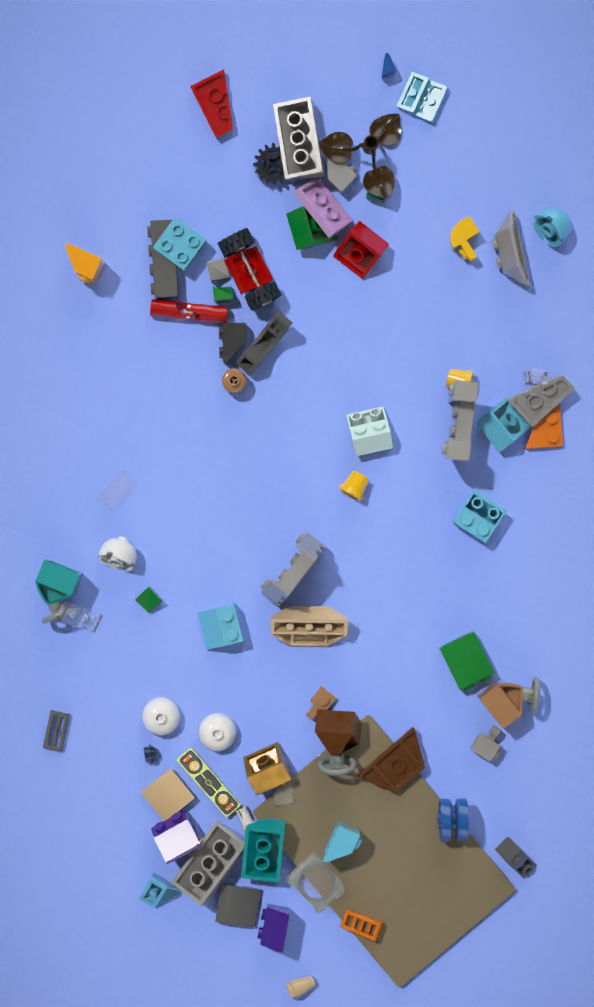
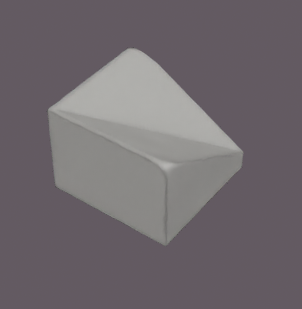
M225 258L206 262L211 282L230 278L228 268L224 262Z

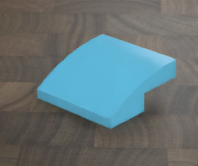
M411 72L396 107L420 119L434 123L449 88L431 81L428 77Z

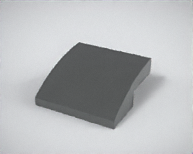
M222 883L215 922L254 928L261 889Z

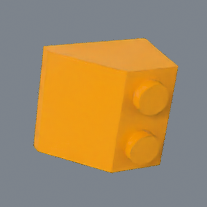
M66 242L65 248L78 278L87 284L91 282L96 283L105 264L104 260Z

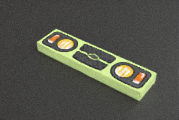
M192 747L177 758L179 764L226 818L241 806L240 802Z

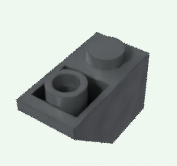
M509 836L494 849L523 879L537 866Z

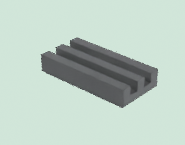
M50 710L43 748L62 752L70 713ZM54 715H57L52 744L48 745ZM61 717H65L59 746L57 747L55 745Z

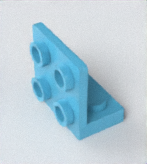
M175 217L153 248L185 273L207 243V239Z

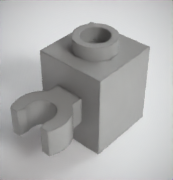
M493 725L487 736L479 732L470 749L490 762L492 759L496 760L501 752L499 749L501 745L494 740L499 735L501 729Z

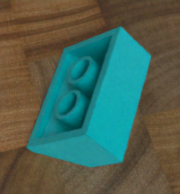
M266 818L246 825L242 879L280 882L286 820Z

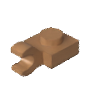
M321 686L310 699V702L314 705L307 712L306 716L313 720L317 715V709L327 710L336 697Z

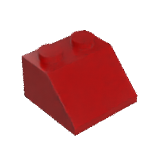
M359 220L345 237L333 257L363 279L387 249L389 243Z

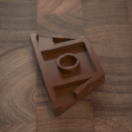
M412 726L359 772L357 776L392 792H398L425 768L415 728Z

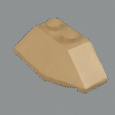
M289 606L271 616V635L276 636L289 646H329L342 637L348 636V618L329 606Z

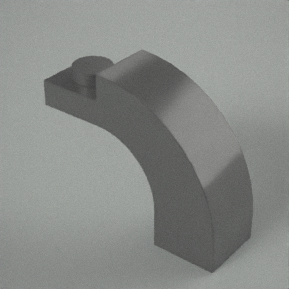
M278 310L257 338L241 354L236 364L251 375L283 338L293 322Z

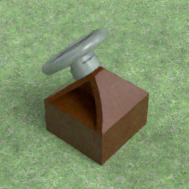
M317 709L314 732L329 752L328 756L323 757L318 762V768L321 772L328 775H344L355 769V759L345 755V753L360 745L362 723L356 712ZM344 760L350 762V766L345 765Z

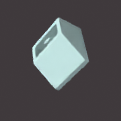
M383 406L346 415L356 456L393 448L391 432Z

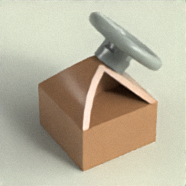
M538 676L533 678L531 688L522 687L511 682L495 681L479 693L477 697L499 725L505 729L522 715L523 702H529L530 713L532 715L536 714L540 697V678Z

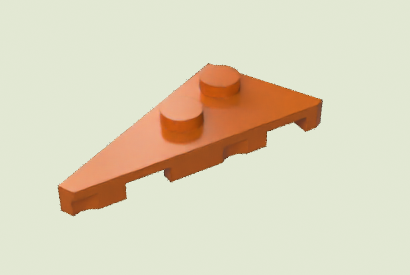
M560 403L533 426L525 449L563 446Z

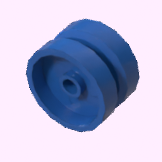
M439 798L437 822L440 841H451L453 829H455L457 841H468L469 816L467 798H457L453 811L452 802L449 798Z

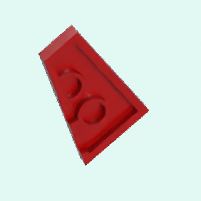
M223 69L190 86L216 139L233 130L225 71Z

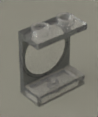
M314 851L291 871L285 879L290 886L293 885L315 908L317 914L320 911L325 912L331 906L330 902L334 898H340L345 892L343 890L345 888L343 881Z

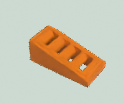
M346 909L340 928L375 942L380 936L384 922ZM350 916H353L354 918L351 926H349L348 922ZM361 919L359 927L355 928L357 920ZM365 922H368L366 931H364L363 927L365 925ZM375 925L376 927L374 933L372 934L370 933V931L372 929V926Z

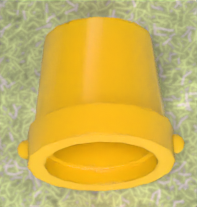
M450 369L446 387L450 388V384H453L455 380L472 382L474 371Z
M352 471L345 482L339 485V490L354 500H364L363 494L369 479L359 472Z

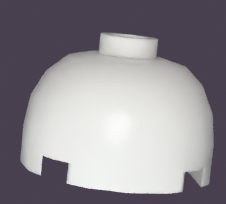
M119 536L118 538L107 540L101 546L97 558L101 557L100 562L113 569L119 570L120 566L125 568L124 571H132L136 563L137 553L134 546L129 543V539Z
M156 697L145 705L142 712V721L145 728L151 733L167 735L178 726L180 710L172 700L166 697Z
M216 712L202 720L198 734L200 741L206 748L212 751H222L233 744L237 729L231 717L224 713Z

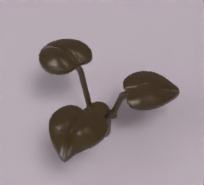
M387 114L375 119L369 128L370 135L365 137L363 143H359L354 148H352L353 140L351 136L345 132H334L320 140L319 145L323 154L335 163L348 162L352 156L351 151H356L359 148H362L365 154L371 155L373 170L365 173L363 178L364 188L370 194L384 199L391 196L395 184L393 172L387 166L376 168L375 152L379 146V141L384 146H391L399 141L401 137L400 114Z

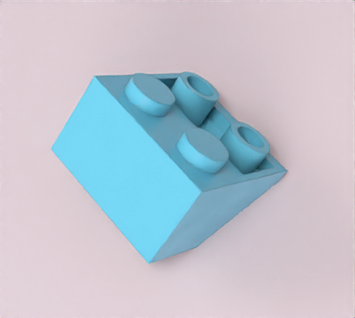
M473 490L452 523L483 543H486L507 510L476 490Z

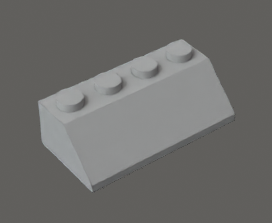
M305 97L273 104L285 180H310L325 177L326 170L323 152L319 145L320 134L313 99Z
M216 820L200 842L201 846L194 850L171 883L198 905L205 906L243 855L245 838Z

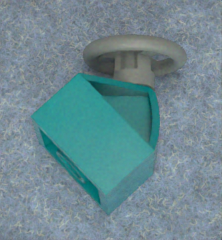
M50 559L43 561L35 583L40 596L48 605L52 615L43 618L42 623H48L77 611L78 607L76 605L66 609L62 600L75 595L83 573Z

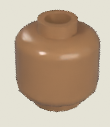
M233 368L223 374L222 385L227 392L237 394L245 389L247 379L241 370Z

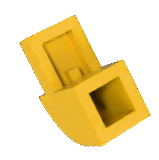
M470 216L454 226L449 238L451 249L454 250L460 247V250H458L459 254L464 260L467 259L468 262L477 257L468 240L480 232Z

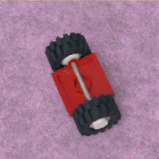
M246 228L227 236V238L222 239L217 244L224 258H226L224 262L240 294L242 295L255 289L244 296L250 310L253 311L281 297L282 294L276 282L273 281L257 246L244 251V249L255 243L249 229Z

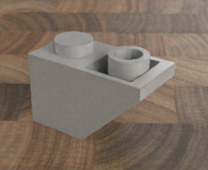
M327 158V182L342 194L357 179V170L350 163L348 165L345 163H335Z

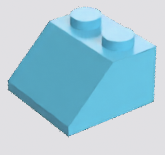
M508 396L476 422L480 430L499 452L508 447L531 427L507 400Z
M235 603L197 612L207 649L244 641Z
M338 820L323 852V861L326 863L351 854L354 849H358L362 841L359 829Z

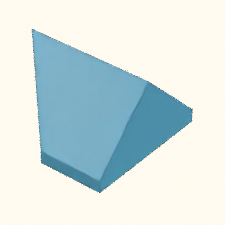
M153 872L138 899L155 908L158 904L183 892L171 882Z

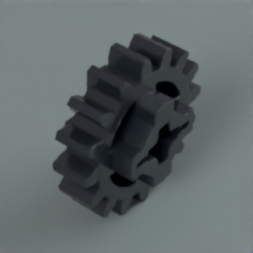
M272 143V147L269 148L266 144L264 151L258 150L260 156H254V159L258 161L253 163V167H258L255 170V174H261L259 180L261 181L265 178L267 185L270 181H273L274 186H276V181L283 184L285 176L280 145L277 148L275 143ZM271 152H277L278 154H277V155H270L269 153H271ZM262 159L266 162L264 170L261 168ZM270 161H272V162L278 161V162H277V166H278V167L276 168L275 166H273L272 168H270V166H271ZM277 173L279 176L272 177L270 174Z

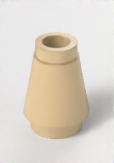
M312 976L289 980L290 983L286 984L291 999L300 997L316 986Z

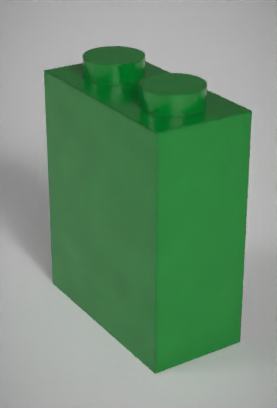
M474 631L438 647L460 690L464 689V691H467L475 686V682L479 680L485 682L492 678L491 675L494 674V671Z

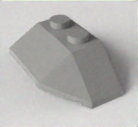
M510 210L495 233L494 239H492L493 249L498 252L496 263L498 269L501 268L503 274L523 287H529L530 280L515 211Z

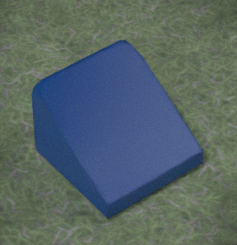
M388 52L384 56L381 79L395 73V67Z

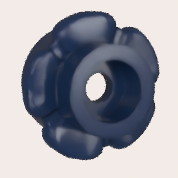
M149 744V746L143 747L145 761L153 763V759H157L155 747L151 748Z

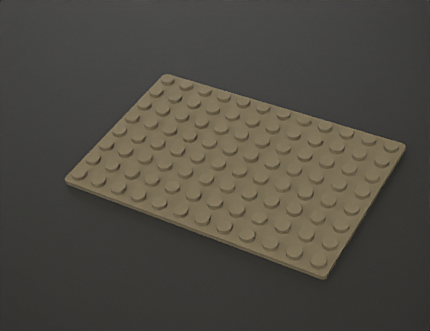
M366 715L360 720L362 723L360 745L345 753V755L353 757L356 761V767L353 771L344 775H328L321 772L318 768V762L323 757L329 755L326 749L293 776L292 780L281 786L253 810V815L258 821L266 818L286 820L283 851L296 866L313 851L323 860V852L338 820L359 829L362 839L359 848L354 849L351 854L326 863L345 884L327 903L341 920L346 909L384 922L380 936L375 942L355 933L353 934L396 986L402 987L513 894L515 887L470 834L468 835V841H457L455 829H453L451 841H440L437 822L439 797L419 773L396 793L357 776L359 772L393 744L370 715ZM344 760V764L350 766V762ZM312 866L303 872V875L322 897L331 891L333 878L326 868ZM350 916L348 922L349 926H351L354 918L353 916ZM361 919L357 920L355 928L359 927ZM365 922V925L363 927L364 931H366L368 922ZM375 925L372 926L370 931L372 934L374 933Z

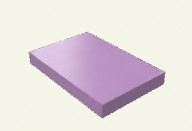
M320 178L311 180L293 192L329 238L354 222Z

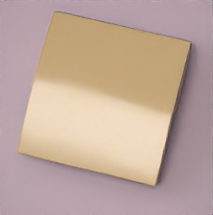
M171 768L140 792L163 821L169 819L195 798Z

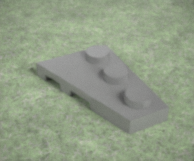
M561 373L507 398V400L533 427L574 391L575 388Z

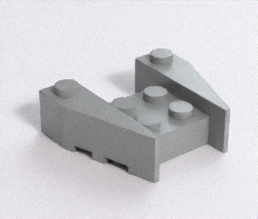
M455 380L453 384H450L448 403L456 404V406L454 405L452 408V418H455L454 425L450 426L449 437H452V439L445 440L442 446V454H444L445 459L470 460L472 444L470 440L479 383Z
M308 532L306 534L301 533L295 541L298 543L296 548L301 554L296 553L290 560L292 564L288 570L284 568L277 577L280 581L278 582L273 577L270 580L266 578L260 586L263 589L261 594L278 607L290 595L325 548L323 543Z

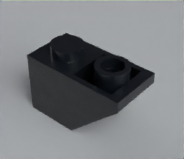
M222 323L223 328H219V339H223V347H219V358L223 359L224 363H228L246 344V323Z

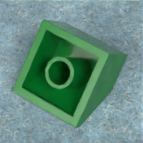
M304 206L286 213L296 250L312 248L338 240L337 234L329 238Z

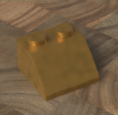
M278 742L243 757L247 779L256 795L266 793L270 789L284 785L292 780L288 764Z

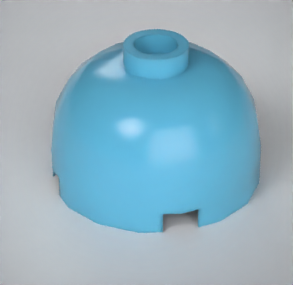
M547 208L534 216L533 227L542 241L545 237L549 241V246L557 247L568 238L571 224L569 216L565 212L557 208Z

